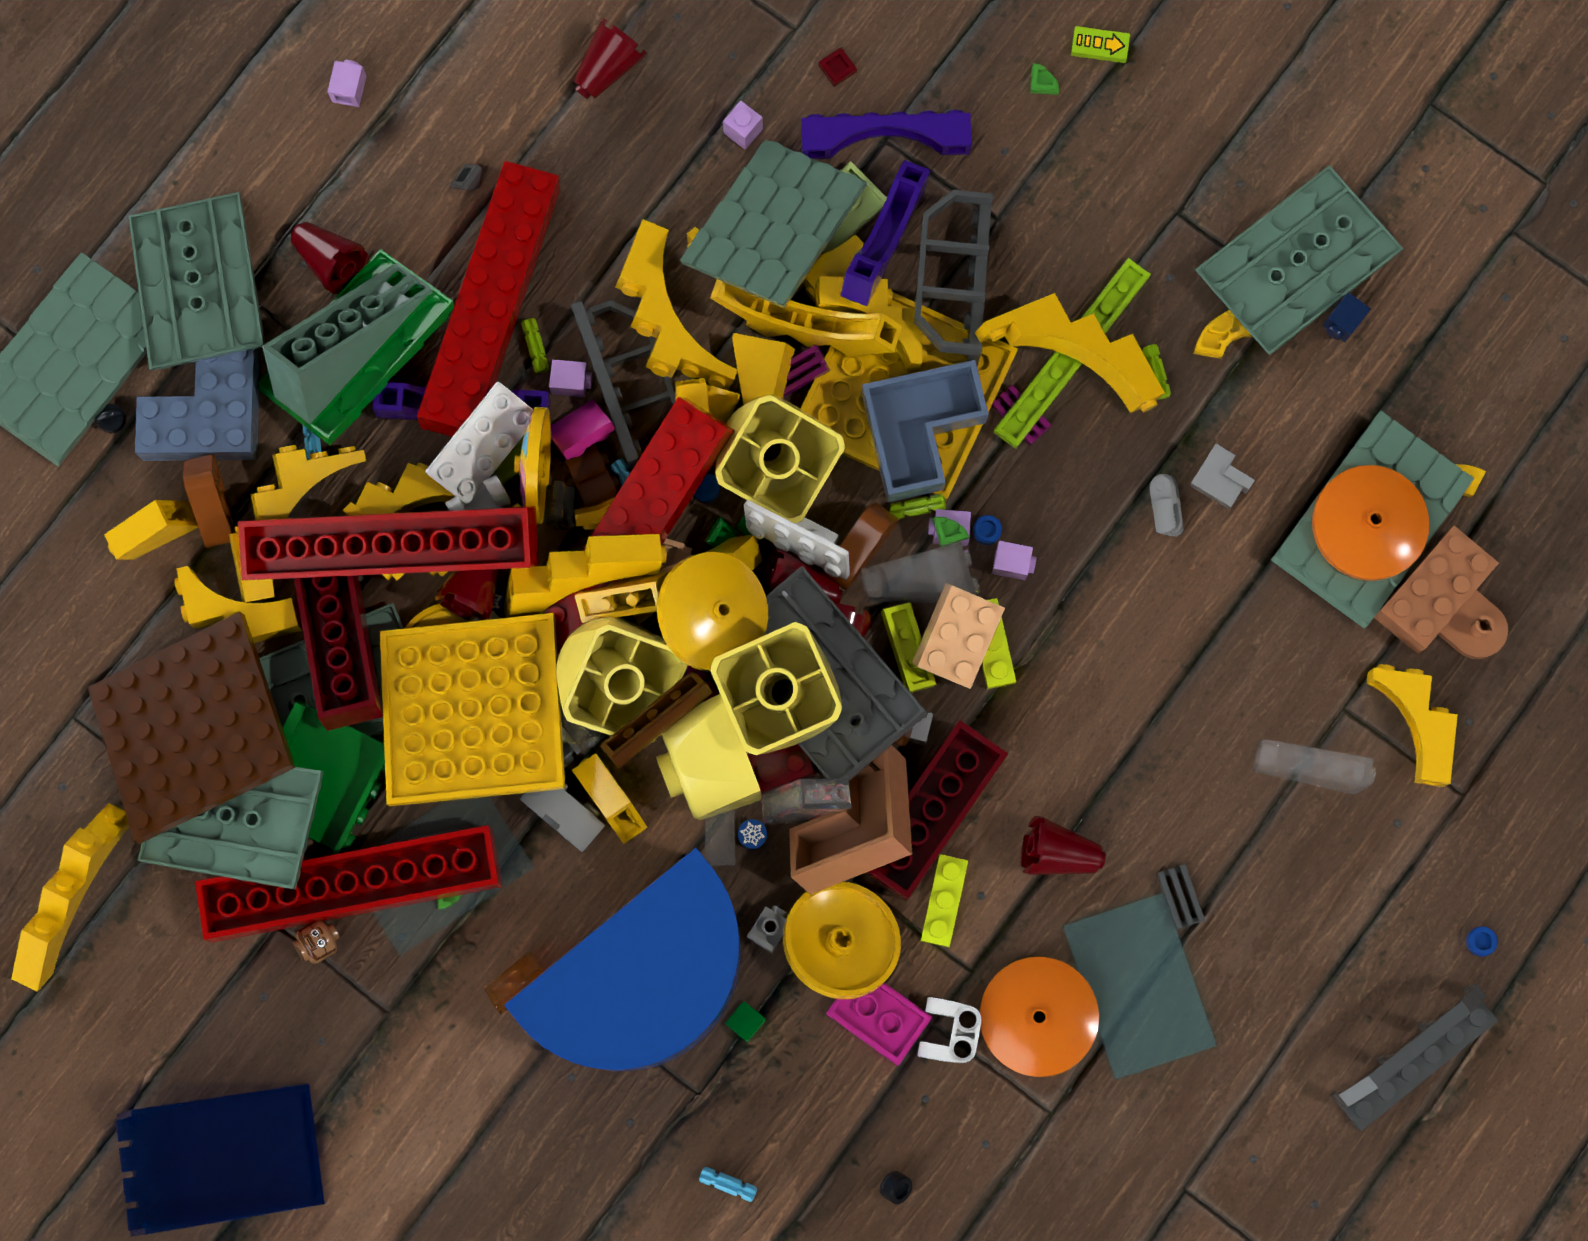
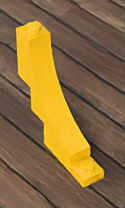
M1055 293L987 320L975 332L979 342L991 339L994 342L1005 336L1010 346L1041 347L1057 351L1080 361L1101 376L1115 390L1130 413L1139 409L1143 413L1151 410L1158 405L1156 400L1165 394L1133 334L1110 343L1094 313L1071 323Z
M660 534L588 537L585 551L549 552L547 566L511 568L503 607L504 618L541 614L560 599L604 582L659 574L662 563H666L667 560L666 546L661 545Z
M753 535L729 538L717 547L707 551L731 555L742 561L751 570L762 562L758 541ZM677 564L660 569L659 574L636 576L612 582L604 588L577 592L574 596L581 622L585 623L604 617L617 618L657 611L658 596L662 583Z

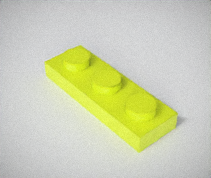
M997 598L988 600L999 605ZM1002 617L982 661L987 690L1016 684Z
M911 603L883 609L881 615L904 686L910 693L934 687L936 681L933 673L912 664L922 638Z
M939 855L920 941L950 947L968 860Z

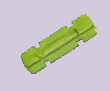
M525 319L521 322V325L526 335L525 339L530 357L533 359L534 371L537 374L549 370L547 358L544 357L546 354L540 333L537 332L539 329L536 319Z
M1156 344L1145 346L1142 352L1165 392L1158 400L1170 397L1171 391L1169 384H1166L1167 377L1162 359L1159 358V348Z
M942 494L931 495L930 498L926 496L906 500L904 503L896 502L890 504V512L899 519L905 518V515L911 517L931 513V510L936 512V509H946V500Z

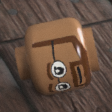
M315 921L296 932V941L293 942V945L303 962L309 961L312 964H317L337 952L336 941L340 937L332 924L326 925L323 921Z

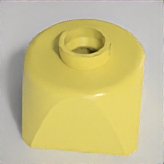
M774 395L763 396L738 408L726 424L733 428L734 432L716 459V478L718 484L795 524L803 521L843 453L845 444L842 435L797 406ZM780 443L781 451L777 458L772 461H765L764 454L771 445Z
M604 617L588 621L578 627L567 638L558 656L556 677L564 716L568 722L612 736L683 678L688 665L674 655L664 638L637 623L621 617Z
M797 622L715 657L710 668L744 750L754 755L784 749L818 735L838 720L842 710L839 687L823 651L808 627ZM779 680H790L793 684V694L788 702L779 705L772 697V688Z
M721 694L701 702L661 734L668 752L656 756L669 794L672 798L684 793L691 814L695 819L709 818L761 800V790Z

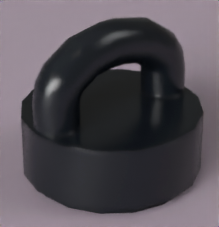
M107 404L102 412L95 417V421L104 432L112 434L123 429L126 424V415L119 406Z
M898 1171L889 1173L880 1185V1194L894 1204L904 1202L912 1190L911 1179Z

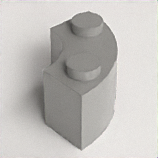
M566 784L565 789L529 792L522 795L520 800L581 852L588 847L605 827L597 818L600 813L588 802L583 806L565 791L568 788Z

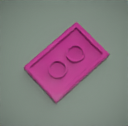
M883 983L870 994L859 998L835 999L826 1012V1015L897 1066L902 1062L932 1019V1016L886 983Z

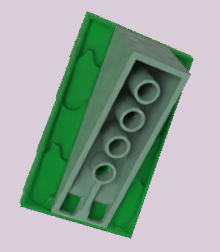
M380 249L328 306L262 346L268 372L257 383L258 389L330 446L361 415V411L387 386L388 380L424 346L423 342L449 318L450 312L454 309L453 300Z

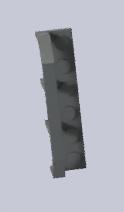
M953 190L923 212L914 324L940 352L962 354V356H967L966 362L975 360L978 367L982 345L975 332L983 324L993 194ZM952 203L979 204L978 210L973 209L971 226L976 227V235H971L970 243L927 239L928 221ZM926 251L974 255V261L969 260L967 277L972 278V287L967 286V290L923 286ZM922 297L965 301L971 304L970 313L965 312L964 329L969 330L968 339L963 338V343L944 341L921 316Z
M612 300L584 309L582 301L571 304L575 321L603 394L610 418L615 427L629 470L632 471L639 460L638 456H641L643 453L638 439L632 440L629 430L634 428L629 414L671 400L673 405L675 403V392L668 376L662 377L667 391L620 407L619 404L624 403L619 387L613 388L610 380L611 377H614L612 367L649 355L656 340L650 336L648 337L649 345L603 361L600 352L604 351L605 348L600 334L595 336L591 328L592 325H595L593 316L611 310L633 320L636 311Z
M1478 984L1466 985L1462 989L1466 993L1465 996L1439 1019L1420 1022L1417 1026L1422 1032L1398 1052L1379 1055L1376 1059L1381 1065L1369 1075L1344 1091H1335L1331 1094V1097L1358 1131L1365 1129L1498 1021L1482 1001L1487 995Z

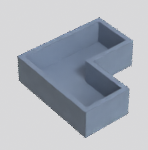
M259 347L253 350H244L225 356L197 361L195 367V396L137 397L135 453L143 461H184L209 454H214L216 460H257L259 389L257 383L260 381Z
M975 360L862 384L861 395L887 503L944 490L946 482L934 435L987 422L989 414Z

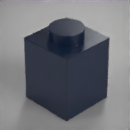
M1348 292L1327 318L1323 327L1326 328V332L1336 340L1341 339L1343 342H1346L1371 308Z

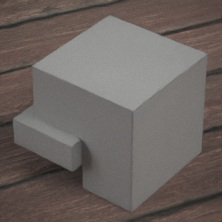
M1215 444L1191 482L1190 487L1230 510L1240 492L1242 491L1246 494L1255 480L1230 465L1236 455Z

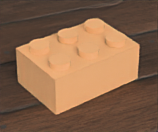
M946 583L912 664L971 689L1005 608Z

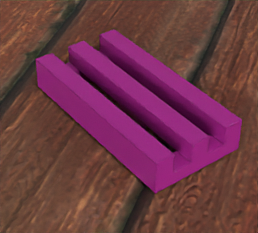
M813 345L791 358L790 369L816 355L815 358L789 372L787 382L819 363L821 367L785 387L783 398L830 371L817 345Z
M1013 385L1003 392L997 400L995 399L992 404V408L1002 418L1008 412L1001 403L1005 402L1011 409L1015 403L1009 396L1012 395L1018 400L1022 395ZM1043 416L1038 420L1042 427L1039 429L1035 424L1031 429L1035 434L1031 436L1028 433L1024 438V441L1029 446L1051 427V424Z

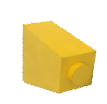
M733 333L732 341L743 405L767 395H774L783 399L787 376L791 367V358H793L795 349L784 342Z
M154 500L108 531L104 536L108 542V548L116 560H134L197 529L198 524L189 501Z
M596 753L590 758L582 760L577 767L572 769L579 782L623 844L648 828Z

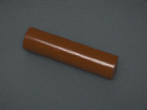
M694 670L691 671L600 745L618 769L621 768L712 694L711 689Z

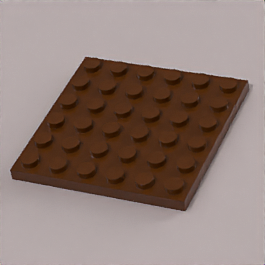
M240 611L88 687L134 841L139 844L296 768L246 617Z

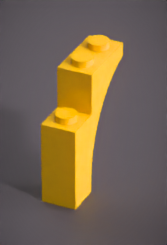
M819 276L815 284V307L845 313H883L903 326L895 350L903 362L905 371H918L922 362H926L927 348L926 345H922V335L924 334L914 324L915 308L888 307L892 304V289H888V279L880 280L868 306H864L841 297L845 277Z
M418 462L416 466L411 463L407 464L394 493H392L393 489L381 482H377L376 485L367 482L355 506L367 515L408 513L427 504L447 502L456 496L426 473V469L429 466Z
M185 566L176 569L178 578H174L175 587L178 595H182L184 605L181 606L182 617L185 623L189 622L195 629L213 625L240 611L246 617L254 643L303 631L298 606L292 598L270 603L234 601L208 589L190 567Z
M1377 665V668H1373L1368 672L1367 684L1385 694L1395 704L1410 728L1416 753L1414 783L1439 787L1451 784L1458 714H1451L1449 709L1443 707H1431V710H1429L1432 676L1423 675V670L1406 669V672L1395 671V667L1391 665Z

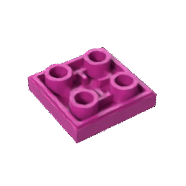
M592 399L551 426V440L566 460H569L570 458L582 455L585 449L595 442H601L608 438L615 427Z

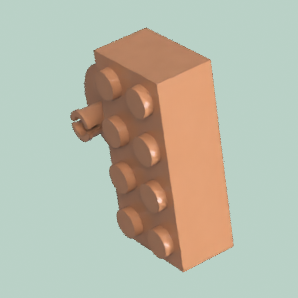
M1453 526L1440 538L1402 582L1374 618L1416 654L1425 650L1438 635L1465 657L1471 659L1488 658L1504 646L1508 636V624L1503 613L1479 593L1477 588L1499 562L1456 526Z

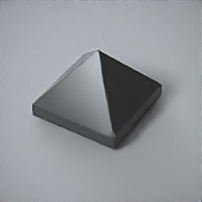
M466 163L451 183V187L460 190L479 189L482 168L479 165Z

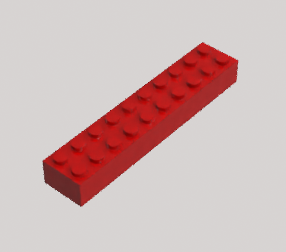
M504 161L417 414L420 428L453 437L495 385L560 193L559 175Z
M678 396L591 536L660 534L662 545L731 437L734 429L689 399ZM622 578V579H617V580H612V581L604 582V583H601V584H597V585H594V586H591V587L582 589V590H580V591L591 590V589H598V588H604V587L608 586V585H609L610 583H612V582H616V581H620V580H624V579H628V578ZM577 592L560 599L542 613H554L558 656L567 638L584 624L581 622L574 596Z
M535 506L238 521L242 581L530 568L539 566Z
M489 825L303 860L296 890L221 876L195 881L203 940L211 943L307 925L315 921H328L503 887L494 832Z

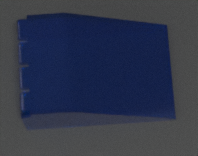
M309 1084L134 1109L117 1114L116 1129L118 1142L129 1141V1147L119 1148L121 1172L132 1171L133 1177L122 1179L125 1203L136 1201L137 1207L126 1209L128 1231H130L131 1237L325 1204Z

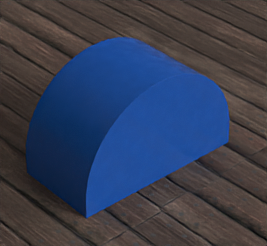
M697 848L693 849L504 1006L530 1037L542 1047L565 1060L582 1066L608 1071H635L655 1067L681 1056L697 1045L718 1023L728 1007L738 980L741 962L740 932L732 902L721 879Z

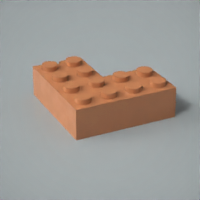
M892 745L872 761L880 769L879 771L870 763L839 789V809L789 829L791 878L809 894L912 855L906 759Z

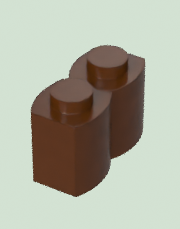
M595 444L586 448L585 452L578 457L570 458L569 460L564 458L586 508L605 502L618 494L617 492H619L621 486L616 475L610 477L606 466L611 464L604 449L599 451Z

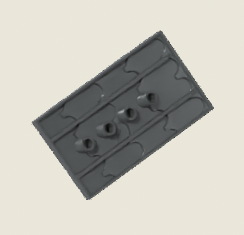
M801 566L766 596L768 624L765 635L794 622L807 626L832 669L842 701V710L839 718L823 732L798 743V745L838 791L847 781L862 771L871 761L882 754L928 713L806 569ZM779 680L772 688V697L779 705L788 702L793 694V684L790 680Z

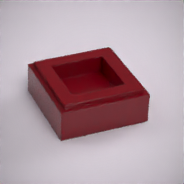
M842 47L818 62V66L833 87L857 73V68Z

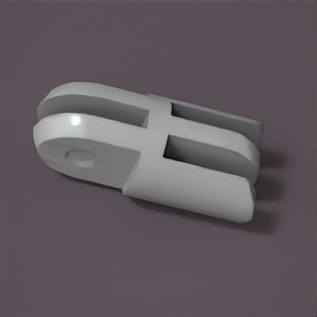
M1159 474L1150 482V497L1156 532L1177 537L1184 530L1178 484L1171 475Z

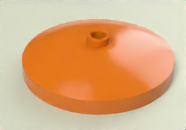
M1357 466L1338 474L1322 489L1312 512L1313 536L1322 556L1339 572L1363 581L1385 580L1409 568L1421 555L1429 535V514L1419 490L1402 474L1382 466ZM1371 518H1375L1377 524H1373Z
M1028 957L1007 965L990 981L980 1005V1027L988 1048L1003 1065L1027 1076L1047 1077L1069 1070L1088 1053L1098 1031L1099 1010L1091 986L1076 969L1053 958ZM1037 1011H1042L1045 1014V1020L1041 1023L1036 1022L1033 1018L1034 1013Z

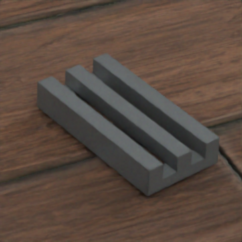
M1186 864L1156 874L1176 930L1205 921ZM1177 873L1181 874L1196 916L1195 918L1191 917ZM1170 876L1186 921H1180L1165 877Z

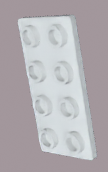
M496 382L426 469V473L452 494L458 496L465 504H469L484 485L483 481L490 478L525 434L533 409L503 384Z
M746 500L744 511L746 527L750 534L759 539L766 538L773 542L778 549L786 552L789 550L797 554L807 564H816L822 567L832 577H841L847 580L850 575L849 552L836 545L839 541L838 534L805 517L803 521L794 524Z

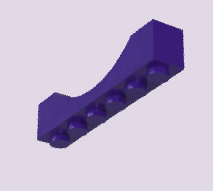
M951 110L942 114H935L934 111H922L919 114L907 115L906 112H894L891 115H879L878 113L870 112L863 114V116H851L847 113L835 115V117H823L820 114H812L807 116V118H801L802 153L812 159H831L839 151L855 142L881 136L903 137L915 140L931 147L941 155H970L972 146L970 113H963L961 110Z
M906 160L903 161L872 232L860 251L855 254L846 271L841 297L868 306L925 193L930 169Z
M388 382L387 386L374 398L373 411L378 418L418 420L417 414L426 388L406 383ZM511 391L533 410L535 407H548L550 412L551 399L548 391Z

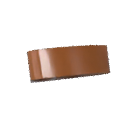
M214 454L184 460V486L206 548L230 543L229 534L235 533L226 491Z
M877 502L868 506L839 546L849 552L850 575L847 580L841 577H832L824 570L822 573L847 590L882 546L898 523L899 518Z

